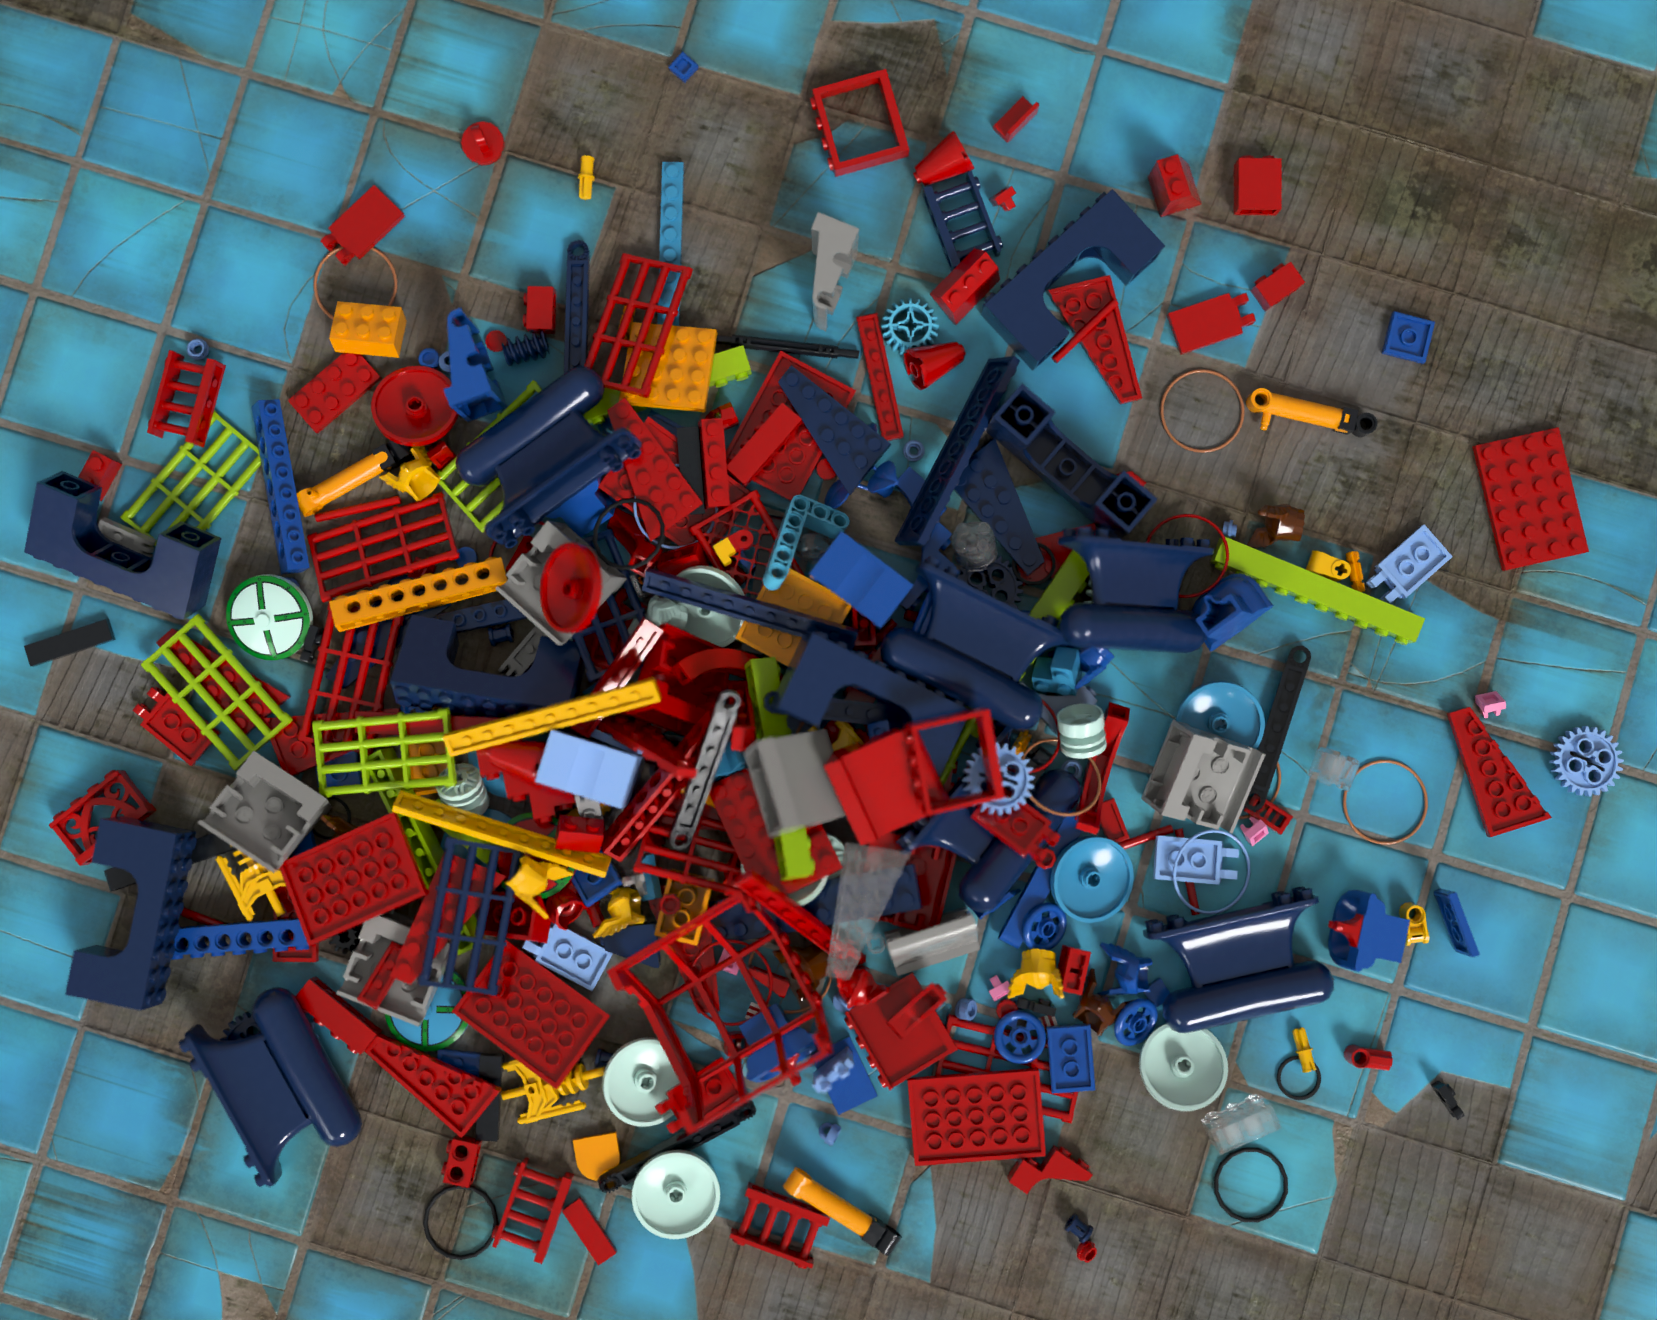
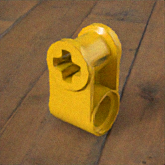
M1315 550L1311 552L1306 570L1335 582L1347 578L1351 573V567L1348 562ZM1340 567L1339 571L1342 572V574L1337 575L1338 571L1335 570V568Z
M1411 902L1401 905L1399 909L1400 918L1410 920L1405 946H1410L1411 943L1416 942L1428 943L1429 932L1425 910ZM1415 908V916L1409 918L1410 910Z

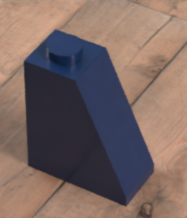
M657 922L628 925L625 929L616 932L612 936L608 935L604 938L600 936L601 945H605V951L629 958L659 940V936L654 935ZM660 950L639 963L659 968L661 966Z

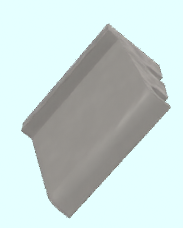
M818 212L811 228L812 254L817 255L813 289V320L817 328L826 331L827 314L833 315L843 291V287L837 285L840 276L848 279L858 254L859 228Z
M547 520L531 541L534 545L528 553L521 554L506 574L509 578L507 582L502 586H497L495 589L557 645H563L575 633H563L553 629L543 614L540 602L541 576L552 552L562 544L578 543L587 546L594 553L602 575V594L599 607L613 592L619 590L627 578L616 568L608 566L597 555L596 550L565 523Z
M1173 720L1141 799L1163 816L1183 821L1187 818L1198 825L1217 830L1221 827L1229 833H1233L1266 754L1253 747L1191 727L1187 723Z
M827 729L759 740L743 752L769 838L846 816L824 768V764L834 752Z
M253 751L237 771V778L233 784L227 785L210 806L211 811L203 821L200 820L198 824L272 873H275L320 820L322 821L321 815H327L332 806L327 798Z
M966 906L943 913L940 925L917 931L899 927L884 932L897 976L981 950L978 943V930L974 916Z
M394 911L393 914L387 912L364 922L358 937L360 939L359 945L351 955L343 975L345 981L336 994L368 1006L358 1001L357 997L391 941L402 946L404 945L415 919ZM450 941L433 959L430 981L441 982L445 973ZM418 977L411 985L395 979L378 1011L415 1026H420L438 987L420 986L417 984Z

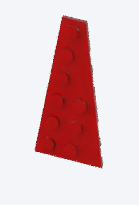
M174 628L169 630L156 642L157 645L161 647L178 630ZM190 638L211 663L220 657L216 652ZM180 640L169 648L195 678L205 670ZM227 660L216 668L240 696L250 688ZM250 673L256 681L262 684L261 687L279 707L291 697ZM210 674L200 683L224 710L234 702ZM255 692L245 700L261 719L267 718L273 713ZM239 707L229 714L246 735L256 728Z
M400 708L381 709V712L399 713L401 710ZM349 712L336 713L334 721L348 719ZM327 713L314 714L312 723L317 720L325 721ZM304 715L291 716L293 721L270 740L281 769L292 776L317 766L315 743L297 740L298 732L302 728ZM277 717L262 718L271 731L281 723ZM311 724L309 737L314 738L313 726ZM346 728L333 729L330 742H343ZM355 730L352 741L359 740L358 733H355ZM376 734L375 739L386 738L391 735ZM352 751L324 752V761L326 763Z
M616 715V717L604 716L599 722V731L612 734L614 740L633 751L641 750L644 758L657 761L659 767L672 775L696 777L697 769L691 764V761L686 759L682 752L676 750L673 744L668 742L665 736L656 731V728L648 722L639 718H635V720L629 719L623 715Z

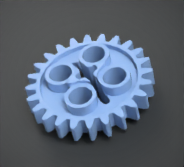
M1582 726L1581 729L1574 727L1573 732L1565 731L1566 737H1558L1561 744H1553L1557 752H1550L1551 755L1555 756V759L1549 761V763L1556 765L1555 768L1551 769V772H1558L1554 779L1563 780L1560 784L1561 787L1568 786V792L1575 791L1576 795L1580 796L1583 793L1585 796H1591L1592 793L1593 795H1600V790L1607 792V785L1615 786L1612 779H1620L1616 771H1623V768L1619 767L1618 763L1624 762L1623 759H1619L1617 756L1622 751L1615 750L1619 743H1611L1613 736H1605V730L1598 731L1597 727L1589 729L1588 726ZM1581 741H1582V742L1584 743V745H1585V748H1584L1583 751H1581V750L1579 749V745H1580ZM1570 751H1571L1572 753H1574V754H1575L1576 756H1578V757L1572 756V755L1570 754ZM1600 752L1604 755L1602 762H1600L1598 757ZM1571 760L1575 764L1573 770H1570L1569 763L1571 762ZM1594 765H1598V766L1602 767V768H1603V771H1601L1599 768H1597V767L1594 766ZM1590 771L1594 774L1592 781L1588 777Z
M996 742L1002 780L1016 781L1017 785L1002 781L1003 787L1010 789L1011 797L981 803L980 811L989 808V815L993 814L996 810L998 816L1003 814V809L1007 814H1010L1011 807L1017 811L1020 809L1018 803L1021 805L1026 804L1023 797H1031L1027 789L1034 788L1029 781L1035 779V777L1028 774V772L1033 770V767H1026L1029 759L1022 761L1023 752L1016 755V747L1009 751L1008 744L1005 743L1000 749L999 743ZM981 747L977 749L979 756L972 753L970 756L973 761L968 760L965 762L970 768L962 771L968 775V777L962 779V782L968 783V786L963 790H970L971 794L982 791L980 787L981 782L987 783L986 777L984 778L979 775V773L985 775ZM1007 766L1015 768V776H1010L1007 773Z

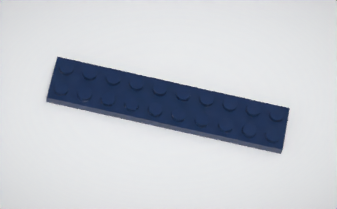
M1015 356L988 359L894 540L897 544L902 546H925L930 540L931 533L939 522L944 507L949 503L954 488L960 482L962 472L968 466L969 459L973 451L978 447L979 440L987 429L992 414L997 410L998 403L1006 392L1011 377L1017 371L1016 368L1020 360Z
M915 864L827 880L818 896L801 906L824 923L825 926L923 909ZM725 899L709 902V909ZM742 902L737 903L710 920L726 939L744 941L761 938L771 932L755 913H747ZM763 907L782 932L797 931L766 907ZM712 935V943L717 942L715 937Z

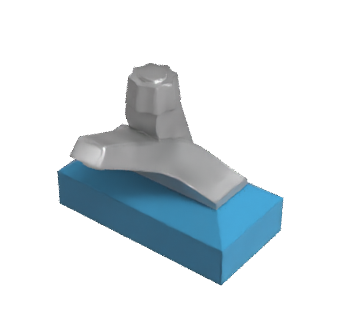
M654 854L642 857V863L656 866ZM633 871V876L622 878L623 886L635 884L642 902L662 897L659 878L656 875L644 872L641 874Z

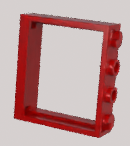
M886 69L812 89V97L809 98L813 111H817L816 125L818 131L822 130L824 137L821 138L824 151L828 150L830 158H827L830 171L834 170L835 177L909 157L910 149ZM879 83L897 146L840 162L822 99Z
M980 707L905 724L904 738L910 748L908 761L914 770L912 783L918 792L916 805L923 814L929 816L1005 798L990 709ZM976 718L988 790L930 803L917 730Z

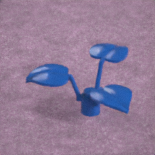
M874 422L868 425L870 428L877 432V427ZM891 461L882 463L878 468L874 465L872 469L875 471V474L869 479L868 485L859 484L857 488L871 493H878L883 498L888 497L893 492L894 486L899 484L895 464ZM840 479L832 484L825 497L824 504L832 507V509L841 506L849 496Z

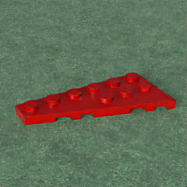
M1110 275L1047 291L1074 335L1110 300L1114 298L1117 301ZM1117 306L1080 341V344L1121 405L1141 400L1142 395L1119 307Z
M624 397L607 410L614 431L622 427L627 428L641 441V455L636 459L628 458L624 463L635 497L650 502L660 512L666 532L703 503ZM638 503L651 543L660 536V523L656 514L648 506Z
M1471 707L1447 713L1487 837L1500 835L1552 818L1543 809L1536 795H1533L1526 785L1527 783L1507 756H1504L1498 748L1499 745L1487 733L1485 726Z
M444 854L427 890L429 894L425 895L390 974V977L410 985L422 972L429 936L427 931L430 930L437 894L435 889L439 884ZM453 855L447 887L461 889L466 863L465 859ZM474 864L469 891L483 893L487 868ZM495 873L492 893L507 876ZM446 892L439 932L452 934L459 894ZM468 896L463 926L480 907L481 897ZM437 937L434 958L451 939Z
M660 885L661 898L648 901L657 921L660 913L659 901L664 896L666 885ZM703 925L700 941L697 946L680 941H674L669 945L691 968L696 956L705 947L712 944V934ZM714 946L705 951L696 962L693 971L697 975L716 965ZM678 966V970L681 976L683 977L684 982H688V976ZM716 973L702 983L716 1010L720 1011ZM696 986L692 987L696 1002L705 1013H708L709 1011Z
M381 1033L375 1037L364 1051L460 1138L466 1135L503 1089Z

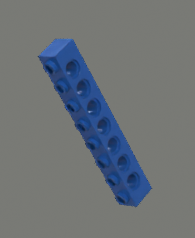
M280 399L258 400L251 408L281 575L302 573L310 567Z
M298 918L179 927V932L174 941L175 953L171 960L182 959L183 955L190 954L191 958L204 957V953H211V956L214 957L223 956L228 951H232V955L246 954V950H253V953L267 952V949L274 948L275 952L288 951V947H296V950L309 949ZM289 930L294 934L293 940L288 936ZM268 931L271 932L273 936L272 941H270L267 937ZM247 933L251 935L250 943L246 939ZM226 935L230 937V944L225 940ZM205 937L209 939L208 946L205 943ZM185 938L188 940V947L184 945Z

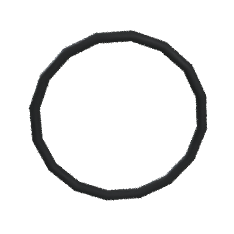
M628 498L610 504L599 515L593 528V544L597 555L608 566L619 570L639 568L649 563L659 552L664 541L665 524L660 512L650 502L638 498ZM637 502L648 506L656 514L660 523V539L655 550L645 560L634 565L621 566L610 562L601 553L597 543L598 528L603 517L612 508L623 503Z
M1241 1148L1229 1153L1219 1164L1214 1176V1193L1220 1207L1230 1217L1242 1222H1261L1272 1217L1283 1206L1288 1194V1177L1282 1163L1272 1153L1260 1148ZM1243 1152H1258L1270 1157L1278 1165L1283 1176L1284 1191L1279 1204L1270 1213L1258 1218H1244L1233 1213L1223 1203L1219 1194L1218 1178L1223 1166L1232 1157Z
M453 1185L445 1187L433 1196L426 1207L423 1225L426 1238L434 1250L447 1258L464 1260L476 1257L486 1250L493 1241V1238L490 1236L486 1244L476 1252L462 1256L447 1253L438 1247L430 1236L428 1227L429 1212L436 1199L447 1191L455 1189L472 1190L482 1196L491 1208L494 1220L492 1233L495 1226L498 1225V1217L495 1205L486 1193L475 1186L466 1188Z

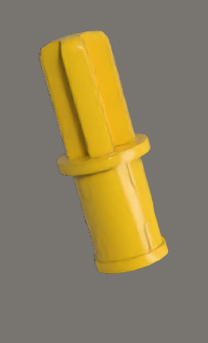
M586 155L581 156V168L578 175L580 180L579 198L590 200L592 196V181L595 180L593 176L594 157Z
M1305 1028L1293 1029L1292 1033L1297 1048L1295 1053L1299 1055L1302 1072L1306 1073L1311 1072V1070H1317L1311 1052L1313 1048L1309 1045Z

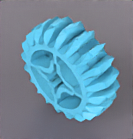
M908 298V304H905L904 300L900 299V306L893 303V310H886L888 316H883L882 321L887 324L881 325V329L886 332L882 336L883 338H889L886 342L888 346L894 343L892 348L894 352L899 347L901 348L900 355H903L904 351L909 348L934 344L932 338H937L938 333L934 330L939 329V324L934 322L938 320V317L931 316L934 313L933 308L926 310L928 303L920 306V299H917L916 304H913L912 298ZM907 312L905 320L893 324L897 316ZM914 312L921 315L926 323L916 320ZM909 318L911 319V324L913 327L911 336L910 331L907 327V324H909ZM894 331L903 333L906 336L907 342L899 339ZM927 331L921 340L913 342L915 334Z

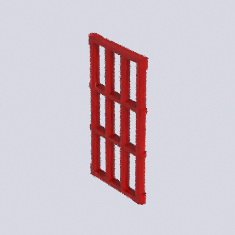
M623 253L611 292L607 295V303L597 331L593 334V342L584 366L592 369L601 343H611L613 346L601 377L604 388L649 398L661 356L664 355L666 341L674 318L678 315L677 310L693 269L687 266ZM630 262L640 264L641 267L630 298L618 297ZM649 268L661 269L650 302L638 301ZM669 271L681 273L670 306L669 308L658 306ZM615 303L625 305L626 309L616 337L604 335ZM639 308L646 310L636 342L625 340L624 338L634 310ZM655 312L666 314L656 346L644 344ZM621 347L633 348L621 384L609 382ZM641 351L653 353L641 389L630 387L629 385Z
M443 492L432 494L433 496L400 507L395 506L391 510L373 516L352 520L351 523L321 533L316 532L307 535L322 602L333 600L334 597L367 586L368 588L373 587L374 584L407 573L412 574L416 570L460 558ZM440 503L442 513L403 525L401 515ZM395 517L397 528L362 539L360 528ZM444 521L446 532L409 544L407 543L406 533ZM354 531L356 541L318 553L316 543ZM400 536L402 546L369 557L366 556L364 547ZM449 540L451 550L412 563L410 552ZM357 549L359 550L360 560L322 572L321 561ZM404 554L406 565L371 576L370 565ZM363 568L364 579L326 591L324 580Z
M328 602L327 619L320 647L318 646L317 650L319 651L311 688L308 689L309 697L302 728L298 732L297 740L315 743L314 738L309 737L318 695L330 698L325 721L335 720L339 700L352 702L348 719H355V711H359L360 704L373 707V712H381V709L384 708V695L390 669L394 664L392 660L404 616L392 618L384 660L371 658L379 622L369 624L362 656L350 653L355 628L346 630L341 651L329 649L334 620L330 603ZM354 606L351 612L359 611L360 607ZM328 653L340 655L332 693L319 691ZM349 658L361 660L353 698L340 695ZM370 662L382 664L374 702L361 700ZM355 727L345 729L343 742L352 741ZM323 730V744L335 743L330 742L332 730ZM366 734V739H375L376 734ZM367 748L368 756L373 754L374 748ZM360 749L350 750V751H354V752H359V753H360Z
M667 808L661 815L675 818L677 810ZM701 815L692 837L689 854L646 843L649 832L668 837L670 828L653 824L643 836L639 854L633 866L634 872L641 874L644 872L679 881L684 885L687 883L724 893L726 896L728 894L734 895L741 890L738 887L731 886L733 875L739 876L742 874L741 867L736 866L738 855L733 845L698 836L701 825L726 832L721 821L705 818ZM679 834L675 838L683 841L686 836ZM695 845L734 854L731 865L693 855ZM648 852L686 862L684 873L642 863L643 853ZM690 864L728 873L727 883L722 884L688 875Z
M948 1015L946 1029L949 1034L951 1027L957 1026L993 1036L990 1048L953 1039L959 1050L988 1056L985 1069L944 1060L943 1057L938 1060L935 1076L941 1074L942 1068L961 1073L990 1072L993 1058L1008 1061L995 1049L994 1031L996 1025L994 1027L957 1018L956 1015ZM1004 1029L1003 1034L1009 1036L1010 1030ZM1022 1033L1016 1035L1017 1041L1023 1040ZM1031 1036V1040L1037 1039V1037ZM1047 1039L1044 1048H1048ZM1037 1058L1029 1063L1021 1064L1030 1068L1049 1071V1062L1037 1060ZM1040 1083L1041 1092L1052 1094L1050 1085ZM1078 1092L1053 1093L1052 1095L1071 1099L1068 1112L1042 1106L1043 1115L1061 1119L1062 1122L1072 1123Z

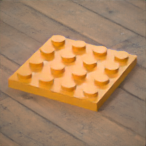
M632 322L629 341L636 342L642 323ZM651 324L644 344L656 346L663 325ZM672 325L664 347V355L661 356L651 385L652 390L649 398L620 391L619 401L625 397L631 406L705 412L717 330ZM633 348L627 349L624 373ZM641 351L629 385L630 387L641 389L653 353Z
M789 569L788 575L779 589L769 590L763 586L756 598L763 602L843 624L852 608L851 605L830 589L792 569ZM744 621L735 638L769 657H776V661L788 667L802 637Z

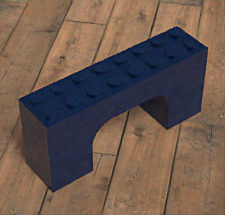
M1113 189L1107 194L1103 192L1095 200L1096 203L1092 208L1086 207L1080 213V217L1076 222L1072 220L1063 229L1064 232L1060 237L1055 235L1048 242V246L1044 251L1040 249L1034 254L1033 260L1028 266L1023 264L1016 271L1017 274L1012 280L1008 278L1001 284V289L997 294L993 292L984 300L985 303L982 306L981 316L1032 371L1059 348L1070 333L1048 310L1044 303L1043 294L1078 261L1085 258H1096L1104 262L1127 286L1158 258L1165 247L1160 239Z
M1021 384L993 416L986 432L1090 521L1095 523L1097 527L1108 529V536L1110 538L1121 539L1127 535L1158 499L1126 471L1123 470L1119 475H1114L1095 462L1054 425L1052 417L1056 412L1025 385Z
M64 471L37 482L25 553L32 555L37 560L51 563L56 568L72 572L75 576L91 580L96 585L112 589L115 593L131 597L136 602L152 606L155 610L171 614L176 619L184 620L206 605L220 547V537L181 521L158 535L154 558H150L107 539L101 533L97 524V511L102 487Z
M412 615L390 680L396 704L404 707L414 706L428 711L449 708L450 714L457 713L474 717L505 718L578 698L585 665L575 641L568 640L563 645H557L549 637L541 636L533 665L522 675L508 677L460 669L453 665L459 648L455 622ZM565 726L554 730L569 732L570 727Z
M819 631L803 634L770 704L771 707L808 725L819 726L834 693L839 688L849 685L893 707L901 718V729L905 728L907 723L968 710L964 708L965 703L956 699H946L945 693L936 689H926L927 685L918 680H908L905 673L898 670H888V665L880 661L867 660L868 655L857 650L856 652L847 650L848 645L840 641L827 640L829 636ZM966 720L918 730L939 778Z
M124 816L100 818L92 863L124 869L135 878L138 885V896L128 944L124 950L99 945L74 950L65 995L139 1011L162 1004L167 994L165 989L166 982L171 973L170 961L175 953L174 941L179 932V916L184 908L183 896L188 888L187 876L192 867L191 855L197 842L195 837L196 831Z

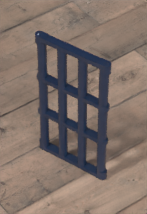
M608 529L598 533L597 541L606 540L614 563L621 566L625 565L614 540L616 537L613 530ZM593 536L583 539L593 549H595L593 545ZM629 570L619 571L627 578L623 585L634 611L621 615L612 593L606 601L614 619L601 623L596 612L591 621L593 626L576 632L572 636V640H575L587 670L586 675L589 683L600 680L606 670L597 673L583 637L596 633L607 663L610 666L615 656L604 629L616 625L625 645L630 637L625 621L637 617L640 623L643 617L646 618V611L640 604L629 577L631 575Z
M445 837V853L439 884L435 889L437 894L430 930L427 931L429 936L422 972L419 974L417 984L420 986H434L497 996L499 988L497 983L504 947L507 945L505 940L512 903L515 902V898H513L514 891L508 885L505 896L492 894L500 851L513 853L508 876L509 881L518 872L520 858L523 857L524 853L507 847ZM455 844L469 846L461 889L447 887ZM477 848L491 850L483 893L469 891ZM446 892L459 894L452 934L439 932ZM468 896L482 898L474 937L461 935ZM490 899L504 901L497 940L483 938ZM437 937L451 939L443 982L429 980ZM460 940L473 942L465 985L452 984ZM482 943L495 945L488 988L474 987Z

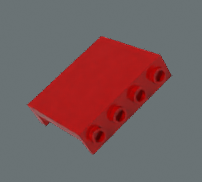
M913 972L887 987L889 993L874 1003L870 1002L865 1005L855 1006L850 1011L845 1012L847 1017L844 1020L850 1030L854 1028L858 1036L855 1039L861 1049L865 1048L869 1056L866 1058L872 1068L876 1067L880 1075L877 1077L883 1088L888 1087L889 1090H892L893 1087L948 1054L958 1050L936 1010L901 1040L886 1024L923 990Z

